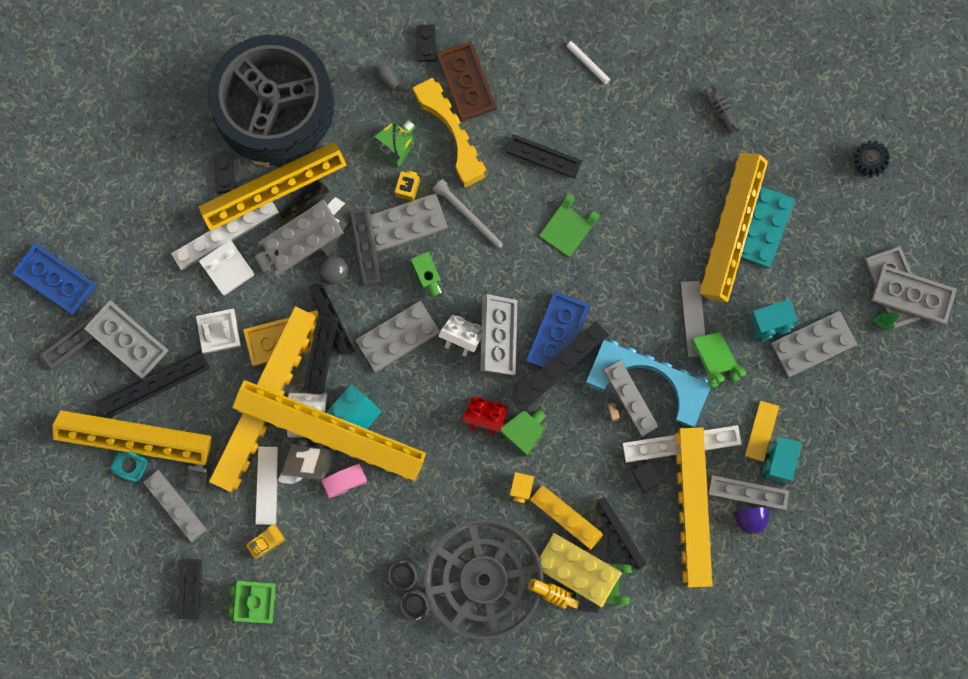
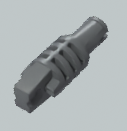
M716 84L708 87L706 93L718 119L724 122L730 134L735 133L734 129L736 132L741 128L733 116V109L725 95Z

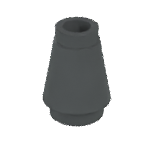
M387 62L375 70L376 77L390 88L391 91L400 86L391 65H388Z

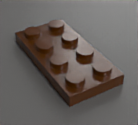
M471 41L436 53L462 122L497 110Z

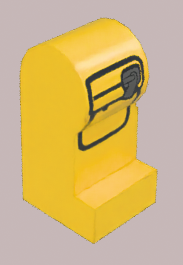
M273 524L257 538L249 542L246 547L253 558L257 559L286 539L278 527Z

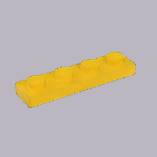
M542 485L530 499L532 503L590 550L603 536L602 532L545 486Z

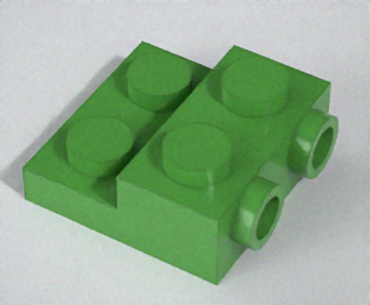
M234 581L233 585L229 587V597H232V605H228L227 617H230V621L272 624L276 584Z

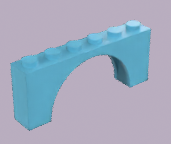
M610 339L603 341L586 381L587 386L604 392L609 380L603 369L617 360L622 361L626 370L644 368L655 371L670 383L675 392L678 405L675 423L687 428L695 427L711 388L707 379L699 376L697 378L690 376L691 373L683 369L679 371L673 369V366L667 362L654 361L655 358L650 355H639L635 349L620 347L616 341Z

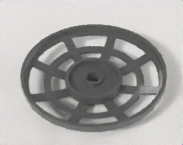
M493 520L470 521L450 530L434 546L425 568V591L434 613L449 629L472 639H497L519 629L534 613L541 595L535 593L531 605L521 600L525 589V575L537 573V580L543 582V570L535 548L517 529ZM477 527H495L505 530L509 534L503 543L493 539H479ZM467 529L470 530L472 540L458 547L452 554L442 548L454 535ZM515 538L519 539L528 549L535 565L523 567L517 554L510 548ZM481 545H492L500 549L495 557L492 558L483 556ZM473 547L475 558L467 564L457 558L463 551ZM506 553L514 560L517 569L506 571L500 563ZM438 554L447 560L443 572V585L431 587L432 567ZM453 564L462 570L460 581L449 583V573ZM482 574H486L490 578V582L486 586H482L478 582V578ZM519 577V588L515 596L506 590L508 579ZM462 589L468 597L462 607L454 600L451 591ZM445 593L451 606L458 612L452 622L439 610L434 600V594ZM501 596L511 602L507 608L495 614L493 602ZM474 602L485 604L487 616L469 613ZM516 606L526 612L514 625L499 631L497 619L508 615ZM465 617L474 621H489L491 633H473L459 628V625Z

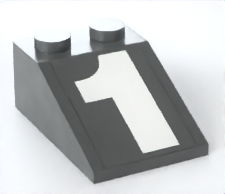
M329 192L320 201L324 200L345 234L352 224L350 211L357 209ZM344 234L317 251L328 257Z
M298 439L297 442L291 444L282 475L322 480L330 470L332 449L321 443L311 444L308 443V440Z

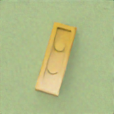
M763 401L759 402L744 457L764 462L779 406Z

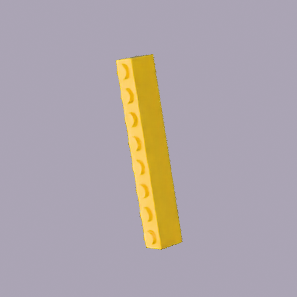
M334 141L198 207L211 231L347 165Z
M740 153L736 161L729 193L725 199V207L721 213L714 245L710 251V259L705 268L704 280L700 286L699 294L707 300L727 303L729 301L768 163L760 154Z
M61 410L53 423V440L133 452L135 454L199 465H206L211 453L212 436Z
M704 427L680 428L678 433H675V444L679 445V453H676V464H680V472H677V483L681 484V492H678V503L682 504V512H679L680 524L683 523V531L680 532V542L684 543V551H681V561L685 563V571H682V581L686 583V587H712Z

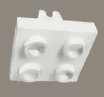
M234 309L196 316L203 354L241 347Z
M452 314L441 329L439 337L447 340L445 345L447 349H449L452 343L463 347L462 355L466 357L469 350L474 352L480 344L482 327L479 324L466 321L461 316Z

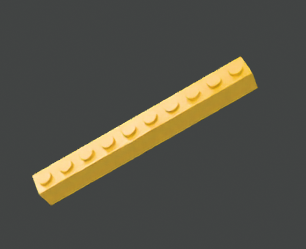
M295 306L257 383L258 386L284 395L285 392L282 391L284 385H289L293 377L291 371L294 366L297 367L302 358L299 355L302 349L306 350L310 342L308 336L310 332H315L317 323L315 315ZM242 414L209 482L229 492L238 489L242 481L239 477L242 471H247L250 465L248 459L251 454L254 455L259 446L257 441L260 436H264L268 428L265 426L266 421H260L249 414Z
M246 380L243 381L233 408L240 413L249 414L260 421L269 422L277 428H284L295 435L304 436L315 443H321L332 450L341 451L350 457L358 458L370 465L381 467L387 472L401 475L405 479L415 481L425 459V452Z

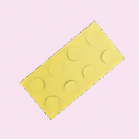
M555 533L539 558L543 573L601 607L622 574L619 570Z

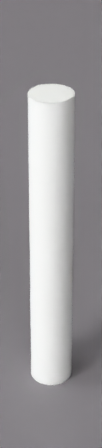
M572 41L567 44L566 47L605 85L610 81V78Z

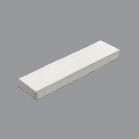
M258 447L256 525H276L278 447Z

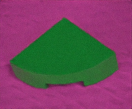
M887 312L876 316L872 321L890 332L900 315Z

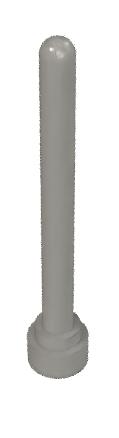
M443 179L434 186L433 191L437 195L445 196L496 248H501L503 246L502 242L449 191L448 184Z

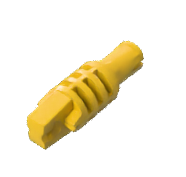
M532 579L529 582L528 589L542 595L544 600L563 609H566L567 605L575 609L578 608L580 602L571 598V592L552 583L545 584L536 579Z

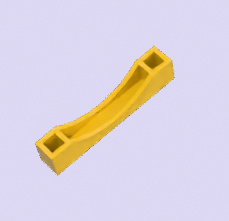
M431 78L413 87V93L421 108L438 117L453 134L458 150L456 173L466 188L484 179L486 168L482 161L478 162L476 158L478 154L474 146H470L467 142L469 137L464 129H460L458 125L460 124L459 118L456 113L452 114L450 110L452 107L448 98H443L441 85L439 82L435 83L434 79Z

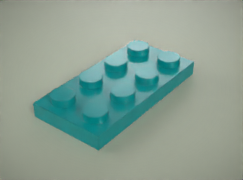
M764 187L760 188L741 259L770 269L792 210L794 198Z

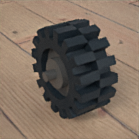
M870 140L868 144L864 142L861 147L858 146L857 152L855 151L854 154L855 166L858 168V172H862L863 176L869 175V177H873V175L877 177L879 173L883 174L885 169L888 168L889 152L884 147V144H878V141L875 140L874 143H871Z

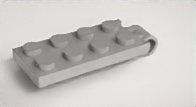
M322 200L259 241V245H263L265 251L257 254L255 259L264 274L276 268L277 271L275 273L279 275L341 236L344 232L327 203Z

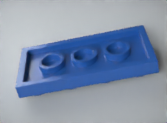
M36 243L33 244L12 273L74 316L97 286L94 282Z
M554 291L526 362L543 368L579 335L590 305Z

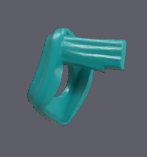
M118 451L112 462L111 471L127 481L137 482L141 479L146 469L147 459L141 454ZM127 458H133L136 461V469L131 473H126L122 469V463Z

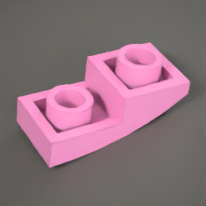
M360 464L339 471L323 479L321 482L328 498H332L346 493L351 488L365 484L367 480Z

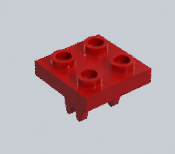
M471 396L463 422L471 424L470 431L474 432L475 426L490 429L489 436L492 437L494 430L501 432L509 406L503 405L500 402H491L481 397Z

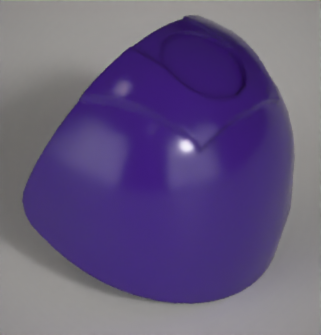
M769 508L736 510V522L746 533H760L769 522Z

